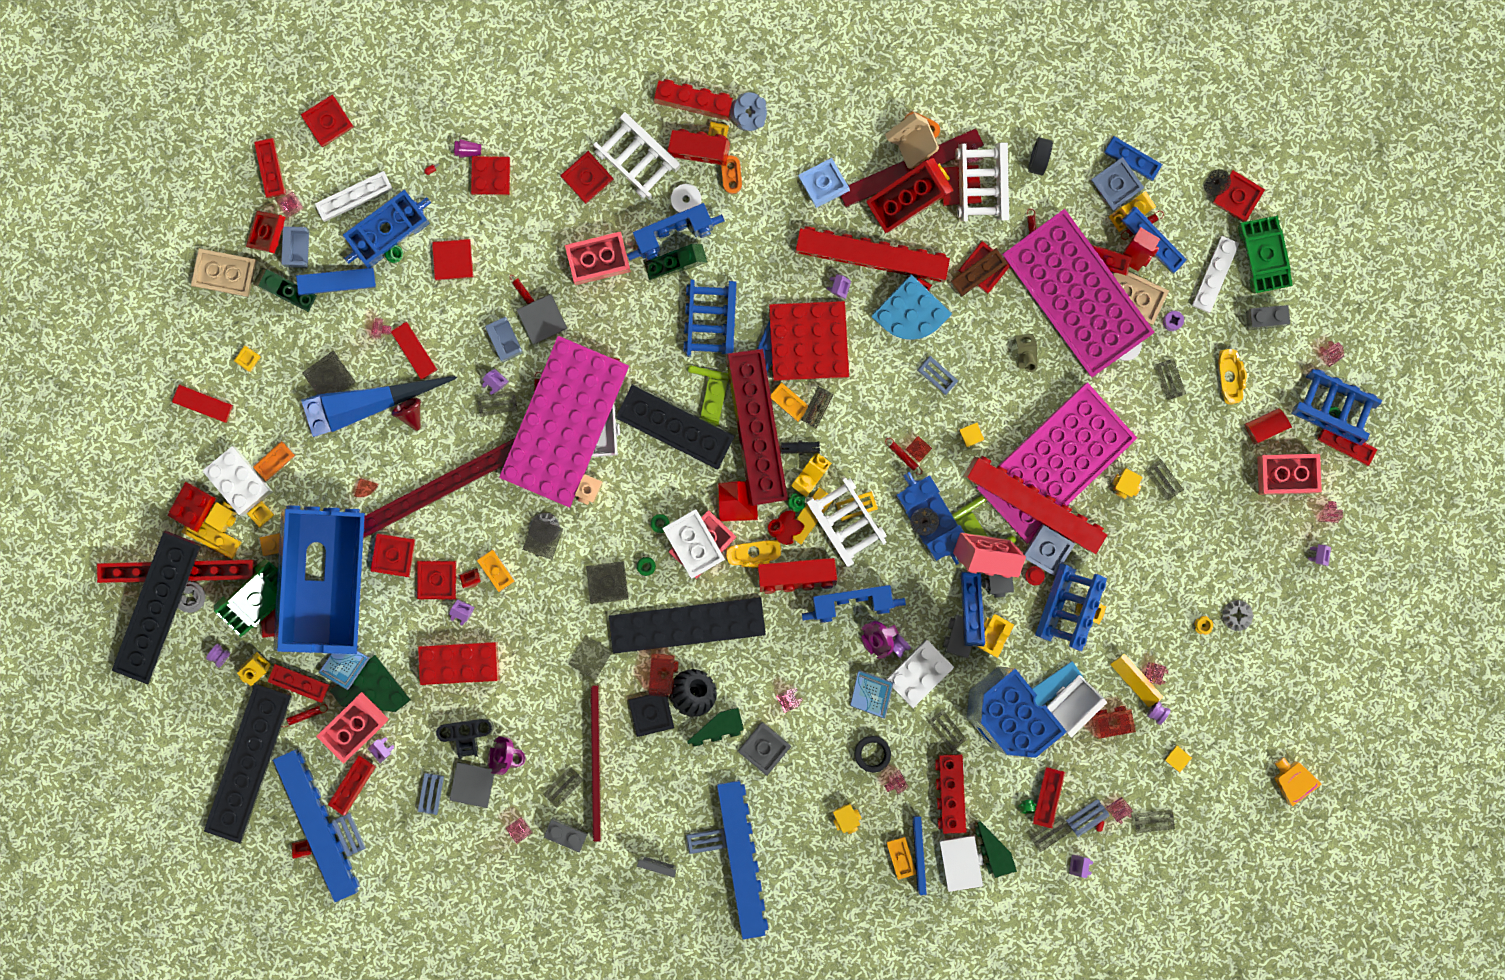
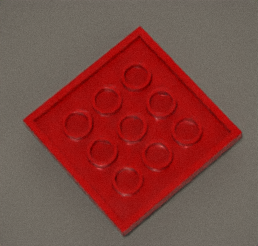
M845 301L769 304L773 381L849 378Z

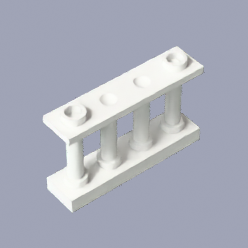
M624 112L620 117L621 127L602 147L595 142L593 144L596 149L594 153L601 160L605 158L637 188L636 193L644 199L646 197L650 200L652 196L648 191L667 171L673 170L676 173L681 166L677 160ZM632 131L636 135L634 137L635 140L615 160L607 152L626 132ZM645 144L650 148L648 150L649 153L628 173L621 164L640 145ZM659 157L663 161L662 166L642 186L635 177L653 158Z
M997 143L993 149L966 150V144L958 145V148H956V160H959L960 206L957 207V216L960 218V221H968V215H995L997 220H1009L1008 143ZM994 157L996 159V166L993 169H967V158ZM994 176L996 178L997 186H994V188L967 189V177ZM994 195L997 197V205L995 207L968 208L967 196Z
M843 476L841 479L844 485L820 500H814L813 497H810L806 500V503L846 566L849 567L854 564L852 561L854 554L878 539L884 545L887 543L884 539L887 535L882 527L877 528L854 491L856 486L851 478L847 480ZM847 491L851 493L854 498L853 502L830 516L823 515L821 512L824 509L823 506ZM860 507L865 515L863 518L841 532L837 531L835 533L831 526L834 525L835 521ZM870 523L875 533L850 549L849 547L845 549L841 543L844 541V538Z

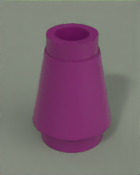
M462 139L454 141V156L463 158L481 155V144Z

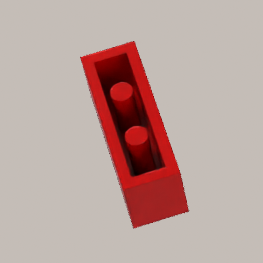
M678 129V131L672 130L667 152L677 159L726 166L731 144L724 135L716 134L715 136H710L705 132L690 133L686 129Z

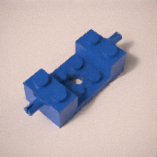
M404 189L348 230L343 236L350 244L353 252L344 257L346 262L349 264L358 257L367 268H371L384 258V253L412 233L415 235L430 224L423 212V209L431 204L430 200L426 197L417 203L411 199ZM384 223H389L391 226L390 231L387 233H383L380 230L381 225Z
M702 203L634 231L633 236L638 248L630 253H626L630 261L637 257L647 258V260L656 258L658 256L657 253L660 252L656 237H659V239L665 238L670 235L669 232L675 229L677 232L686 229L688 224H690L695 237H707L711 234L710 231L713 230L715 225L725 222L724 217L721 214L710 218L705 204Z
M910 472L904 474L903 477L908 486L904 491L897 494L896 498L911 522L919 520L916 514L922 516L921 512L924 509L928 514L931 511L937 517L938 522L936 524L938 525L930 524L934 530L928 527L926 533L922 531L923 527L917 530L934 562L950 555L955 565L959 564L960 562H958L953 552L960 533H964V531L956 523L938 493L940 491L929 475L922 480L915 481ZM912 523V525H914L915 530H916V529L918 528L919 524L916 525V524Z
M890 585L812 597L814 611L802 613V620L820 619V623L832 622V617H836L835 601L837 605L849 603V599H856V602L867 601L868 596H870L872 611H877V614L890 613L892 608L906 606L905 598L892 599Z

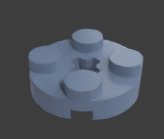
M752 92L738 95L730 108L732 120L743 131H754L763 127L767 115L765 99ZM749 108L751 109L750 117L748 113H746V109Z

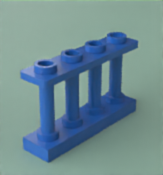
M691 279L690 284H687L686 296H690V303H686L685 315H689V322H685L684 334H688V341H684V353H687V357H691V351L722 352V354L733 353L737 281H729V286H725V288L697 287L693 279ZM694 294L724 295V297L728 298V305H724V307L694 305ZM693 313L724 314V316H727V324H723V326L693 324ZM692 332L723 333V335H726V343H722V345L692 343Z
M1312 369L1306 375V378L1312 380L1305 400L1296 404L1291 414L1358 445L1365 443L1370 433L1364 430L1371 408L1376 409L1381 405L1382 400L1372 393L1361 391L1357 386L1343 383L1339 378L1330 377L1322 370ZM1319 384L1330 388L1321 410H1317L1311 405ZM1336 392L1347 396L1339 418L1332 417L1329 414ZM1354 400L1364 404L1356 426H1352L1346 421Z
M1060 563L1035 636L1050 642L1053 636L1070 641L1069 647L1082 651L1087 642L1089 630L1093 625V619L1099 607L1102 593L1106 588L1107 578L1099 574H1094L1093 579L1075 574L1076 569ZM1072 582L1089 586L1086 598L1069 593ZM1066 600L1083 605L1080 616L1062 611ZM1059 618L1077 623L1073 634L1056 629Z

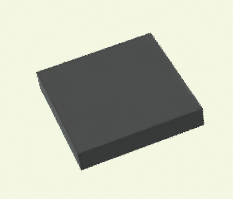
M548 294L516 309L532 344L568 329L552 294Z
M761 722L737 752L768 776L792 746Z
M457 762L449 801L488 808L495 774L491 773L492 769Z
M640 856L637 867L670 877H675L677 870L675 865L645 856Z

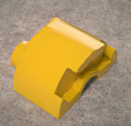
M996 614L991 618L987 617L984 621L985 645L984 647L977 646V648L998 658L1014 624Z

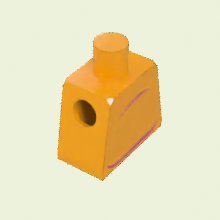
M1284 757L1275 762L1280 773L1274 779L1287 804L1290 806H1294L1322 785L1299 762L1295 761L1290 765Z

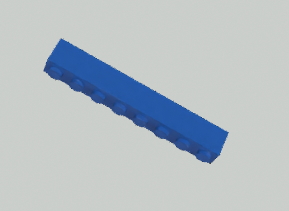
M296 749L273 759L334 902L359 891L358 887H360L359 881L356 876L353 877L351 874L352 865L349 859H345L342 853L344 848L341 841H337L335 837L337 832L333 823H329L327 818L329 812L326 806H322L319 800L321 798L320 791L317 787L314 788L312 784L314 778L309 769L306 770L304 754Z
M740 780L719 783L717 787L742 939L766 936L765 931L769 929L767 918L763 919L762 911H765L764 899L760 900L759 892H762L761 880H756V873L759 872L758 862L753 861L752 855L756 853L754 841L750 842L749 834H753L751 822L747 823L746 815H749L748 803L743 801V796L746 795L745 784H741Z

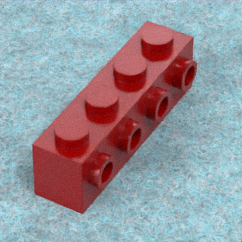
M668 79L658 81L654 97L655 104L729 121L730 108L733 102V98L729 94L722 92L714 94L709 89L700 88L698 90L694 89L692 85L684 83L681 86L674 84V81Z
M835 558L758 564L760 592L772 594L779 590L793 592L795 589L809 591L813 590L814 587H822V589L833 588L837 584Z
M938 755V759H935V771H939V779H936V790H940V798H937L936 802L937 810H941V817L937 818L938 829H941L943 834L966 833L963 755Z

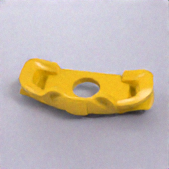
M1236 350L1219 351L1218 361L1221 390L1225 403L1232 405L1239 403L1244 397L1243 389L1246 388L1247 372L1245 371L1243 361H1239V354ZM1227 371L1232 372L1234 375L1232 382L1225 380L1224 376Z
M777 540L737 544L726 548V558L729 564L741 565V567H750L752 569L758 568V564H768L771 560L778 559L781 556V544ZM752 546H756L759 549V554L756 557H751L748 554V550Z

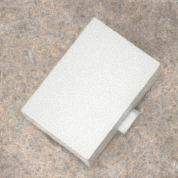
M615 405L611 409L592 457L618 456L617 436L620 435V425L616 424Z
M1079 675L1066 688L1062 687L1056 693L1057 697L1047 708L1072 738L1107 701Z
M975 834L940 840L948 892L982 887L983 881L980 865L984 864L982 853L978 854Z

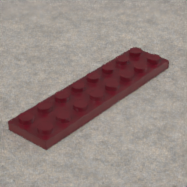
M763 349L725 354L750 506L788 500Z

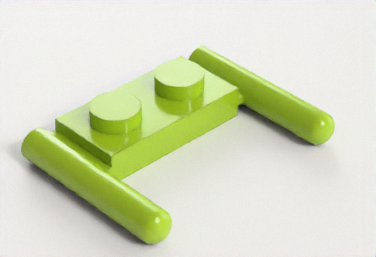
M690 365L688 367L689 373L709 377L701 418L718 426L729 375L725 372Z
M982 495L952 514L964 533L987 536L972 512L973 509L987 501ZM1013 535L1006 538L1013 543L1016 542V538Z

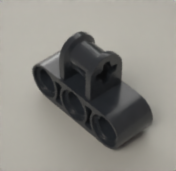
M486 718L447 723L437 728L436 736L442 742L456 740L458 759L472 755L478 757L477 737L491 734L494 725L491 720ZM482 722H486L489 725V730L486 733L480 731L479 725ZM462 725H467L470 728L468 735L461 733L460 728ZM444 727L449 728L451 732L448 738H444L441 734V730Z

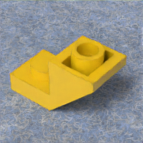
M1146 191L1108 216L1118 232L1126 228L1121 220L1133 207H1137L1143 215L1156 208Z
M815 453L791 486L807 497L832 463L820 454Z

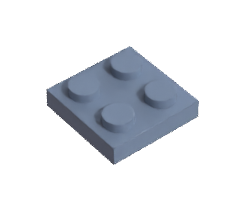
M1123 157L1091 179L1112 211L1144 189V186Z
M1041 524L1023 554L1026 556V560L1056 576L1060 563H1064L1075 543Z

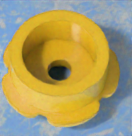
M1201 616L1200 619H1196L1194 623L1196 632L1204 635L1209 634L1213 628L1212 620L1207 616Z

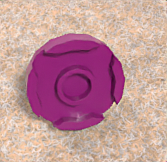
M875 620L868 622L862 627L864 635L861 636L864 647L870 654L874 653L878 656L876 658L882 659L893 652L894 643L892 637L899 634L895 625L887 629L881 622Z
M498 736L493 741L496 744L494 748H490L488 754V768L492 769V774L504 775L509 768H517L524 765L526 761L525 754L519 749H514L510 738ZM513 754L518 755V764L513 762Z

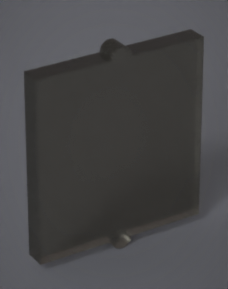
M533 518L522 550L533 553L536 557L542 556L553 560L564 528L552 525L550 521L544 522Z
M585 635L569 665L579 670L580 674L584 673L596 680L613 651L601 645L600 641L596 642Z

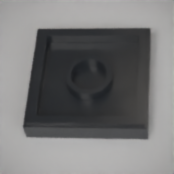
M666 691L628 699L637 737L675 728Z

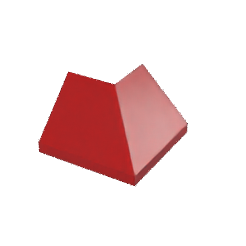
M745 481L718 483L720 521L758 520L757 505L750 506L747 483Z

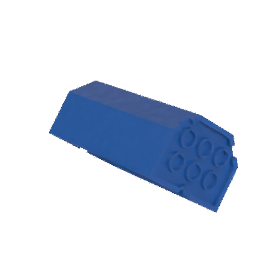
M288 505L286 509H281L273 650L277 652L357 654L365 513H359L360 509H345V512H340V508L328 507L320 511V507L308 506L304 507V510H300V506ZM314 542L321 543L325 547L324 581L305 580L306 552L308 546Z
M998 666L969 690L966 718L991 748L1006 755L1036 758L1067 733L1046 705L1038 706L1036 704L1035 698L1037 694L1016 668Z

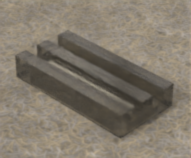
M1174 358L1155 364L1167 401L1186 395ZM1167 364H1171L1172 370L1174 372L1180 390L1179 393H1177ZM1161 366L1164 367L1173 395L1170 394Z
M818 386L801 421L817 429L833 394Z
M515 391L477 398L480 417L518 411ZM512 397V400L482 405L483 401ZM513 404V407L483 412V409Z
M1161 459L1145 470L1167 501H1170L1184 490ZM1158 465H1160V467L1163 469V471L1175 485V487L1177 488L1176 491L1165 478V476L1162 474V472L1159 470V468L1157 467ZM1153 469L1172 494L1169 495L1151 472Z
M943 709L928 720V723L951 751H954L967 740ZM943 715L961 740L958 741L939 718ZM935 720H937V722L953 740V742L955 743L953 746L942 734L939 728L935 725Z
M570 766L543 795L557 808L584 779ZM571 772L573 775L551 797L549 793ZM576 777L578 781L556 802L554 799Z
M1172 809L1134 813L1136 833L1175 829ZM1169 814L1168 818L1139 821V817ZM1170 821V825L1140 828L1142 824Z
M1061 814L1055 818L1054 824L1059 821L1062 824L1038 840L1035 837L1047 830V827H1041L1029 835L1039 852H1042L1072 832ZM1065 827V831H1063L1062 833H1060L1044 845H1039L1041 842H1043L1044 840H1046L1047 838H1049L1050 836H1052L1053 834H1055L1056 832Z

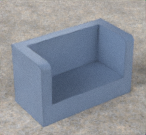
M283 227L282 265L284 267L308 268L310 231L308 228Z
M506 317L485 326L502 363L523 354Z

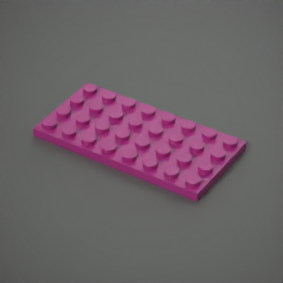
M1066 209L1060 211L1002 254L1091 377H1094L1155 333Z
M558 336L499 478L570 508L627 374L629 365Z
M1085 382L1006 457L999 466L1008 471L1007 475L1011 477L1016 475L1023 479L1024 482L1022 484L1027 487L1033 485L1040 490L1039 494L1044 497L1046 494L1056 499L1055 503L1059 506L1062 504L1067 506L1119 457L1137 437L1091 385ZM977 485L975 487L1023 541L1028 544L1042 523Z

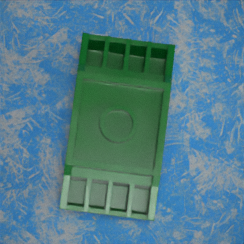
M1278 215L1240 223L1238 226L1240 241H1244L1252 276L1249 279L1251 292L1256 294L1293 286L1291 267Z
M263 559L254 567L256 573L228 599L223 596L214 605V612L240 637L256 627L276 608L278 569L267 559Z

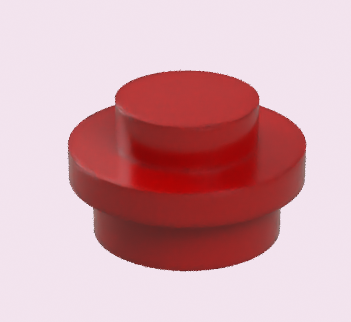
M1034 566L1026 571L1025 578L1030 585L1036 586L1044 581L1045 574L1040 567Z

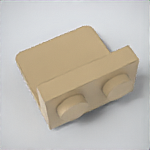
M915 112L907 116L905 120L885 134L888 141L898 145L909 169H914L939 149L927 119Z

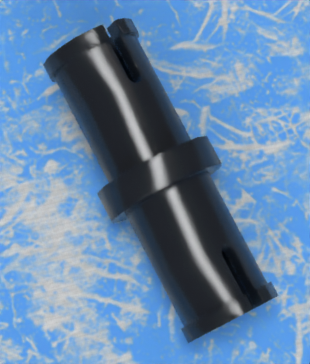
M798 440V442H781V454H820V448H812L820 447V441L803 442Z

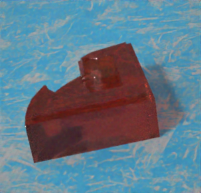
M360 478L354 497L362 498L371 495V493L376 491L379 484Z

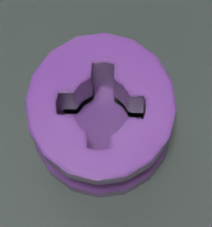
M1171 311L1163 318V326L1168 331H1176L1184 324V316L1179 311Z
M899 634L895 636L893 652L901 658L903 652L910 650L911 647Z
M217 643L208 653L206 659L213 661L215 666L220 668L231 652L223 650L221 645Z
M1158 701L1151 707L1147 717L1155 719L1156 723L1161 725L1171 710L1164 708L1161 702Z

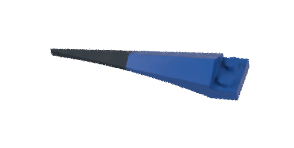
M453 375L377 388L319 394L302 399L301 402L311 434L315 437L339 430L453 381L457 377Z

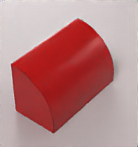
M1280 408L1244 424L1253 444L1260 443L1292 428L1290 421Z

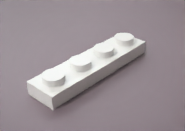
M382 171L315 203L322 220L326 222L393 190L386 173Z
M1224 236L1220 237L1192 304L1193 307L1207 313L1211 312L1239 246L1238 242Z

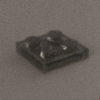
M335 351L330 352L302 372L317 395L343 392L356 383Z
M625 561L586 566L590 604L629 600Z

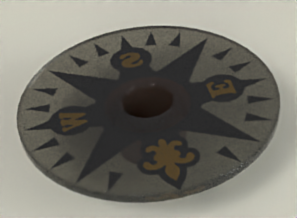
M1213 170L1203 182V188L1210 195H1220L1229 188L1231 177L1225 170Z
M921 508L916 510L911 516L910 525L915 533L923 536L930 535L938 528L939 517L932 509Z

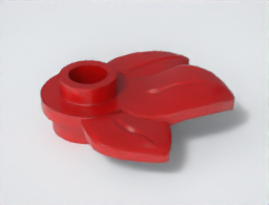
M789 510L783 512L778 519L770 521L768 533L772 537L777 538L779 543L790 545L794 542L793 536L800 534L805 525L801 521L795 520V512Z

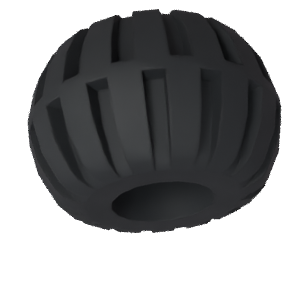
M698 669L680 672L673 679L669 691L670 700L674 703L675 709L689 717L701 716L709 712L717 698V688L715 683L712 682L713 679L710 676L708 677L707 673Z

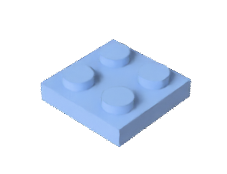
M832 158L798 175L816 208L850 191L849 186Z

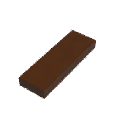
M996 248L951 280L950 283L959 296L963 297L1008 263Z

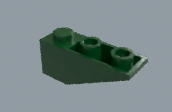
M690 244L645 261L644 264L648 278L652 280L697 267L708 261L703 244Z
M262 267L253 285L307 312L310 311L317 297L315 294L298 295L296 284Z
M739 707L719 712L687 741V744H692V747L703 745L704 740L711 739V742L722 740L724 735L729 734L730 737L741 735L744 727Z
M976 820L977 825L974 828L977 837L981 836L983 844H980L983 856L986 855L988 863H985L988 874H992L994 878L1017 872L1012 853L980 820Z

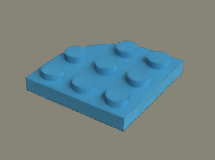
M910 274L873 312L871 317L890 334L902 339L913 340L926 337L935 332L952 315V312Z

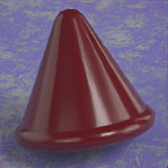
M412 398L402 402L392 410V416L413 430L419 431L421 428V399Z

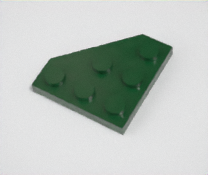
M374 655L367 661L348 690L338 684L330 690L338 703L345 707L361 692L381 711L397 712L411 701L410 697L377 655Z

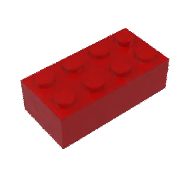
M932 158L868 199L866 203L886 234L897 229L954 190L935 159Z
M498 642L418 646L420 685L500 681Z

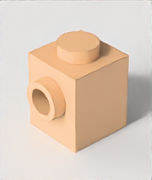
M584 474L575 496L579 497L578 501L589 505V502L594 504L603 482Z

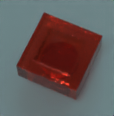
M917 436L905 451L920 463L932 448Z

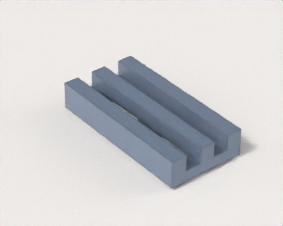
M931 356L917 370L945 396L958 382L953 375ZM931 362L943 374H945L952 381V383H948L933 368H931L928 365V363ZM926 368L927 370H929L936 378H938V379H939L944 385H946L948 388H947V389L943 388L937 381H935V380H934L928 373H926L923 369Z
M424 774L418 812L438 815L444 776ZM428 778H432L427 807L423 808ZM439 779L434 810H432L431 804L435 781Z
M1097 799L1066 821L1076 836L1079 837L1110 815ZM1095 809L1093 812H1091L1090 814H1088L1087 816L1073 824L1075 821H1077L1078 819H1080L1081 817ZM1102 811L1103 814L1081 829H1076Z
M351 813L332 821L347 857L366 849ZM347 818L355 834V837L359 843L360 847L358 848L356 847L352 835L345 822V819ZM338 822H341L343 826V829L353 849L352 851H350L348 847V844L344 838V835L341 831Z
M724 828L686 835L689 854L727 848ZM719 833L722 835L721 837L691 842V838ZM723 841V844L692 849L693 845Z

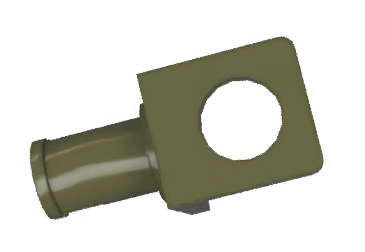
M1034 334L1016 335L1015 341L1018 347L1019 369L1025 368L1027 372L1036 371L1038 365L1037 343ZM1022 339L1031 340L1028 343L1021 342Z

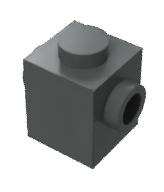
M994 574V576L987 575L988 579L984 580L985 590L989 591V594H994V598L1006 597L1005 593L1014 592L1013 577L1005 578Z

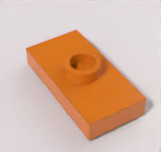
M281 441L253 468L265 481H268L293 459L295 454Z

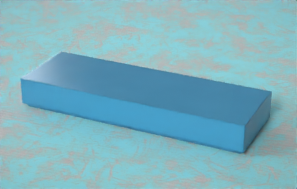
M1073 661L1032 688L1037 694L1035 702L1038 706L1044 705L1057 696L1056 693L1062 687L1066 688L1079 675L1082 676Z

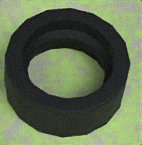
M1041 137L1037 138L1032 150L1028 172L1041 176L1044 175L1052 152V140Z
M878 736L864 737L855 747V761L866 772H880L888 766L891 760L890 746ZM868 743H877L884 750V758L878 765H868L862 759V749Z

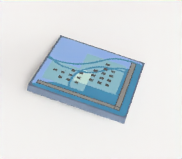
M357 651V654L331 653L318 673L348 690L369 660V657Z
M858 670L850 706L885 719L894 682Z

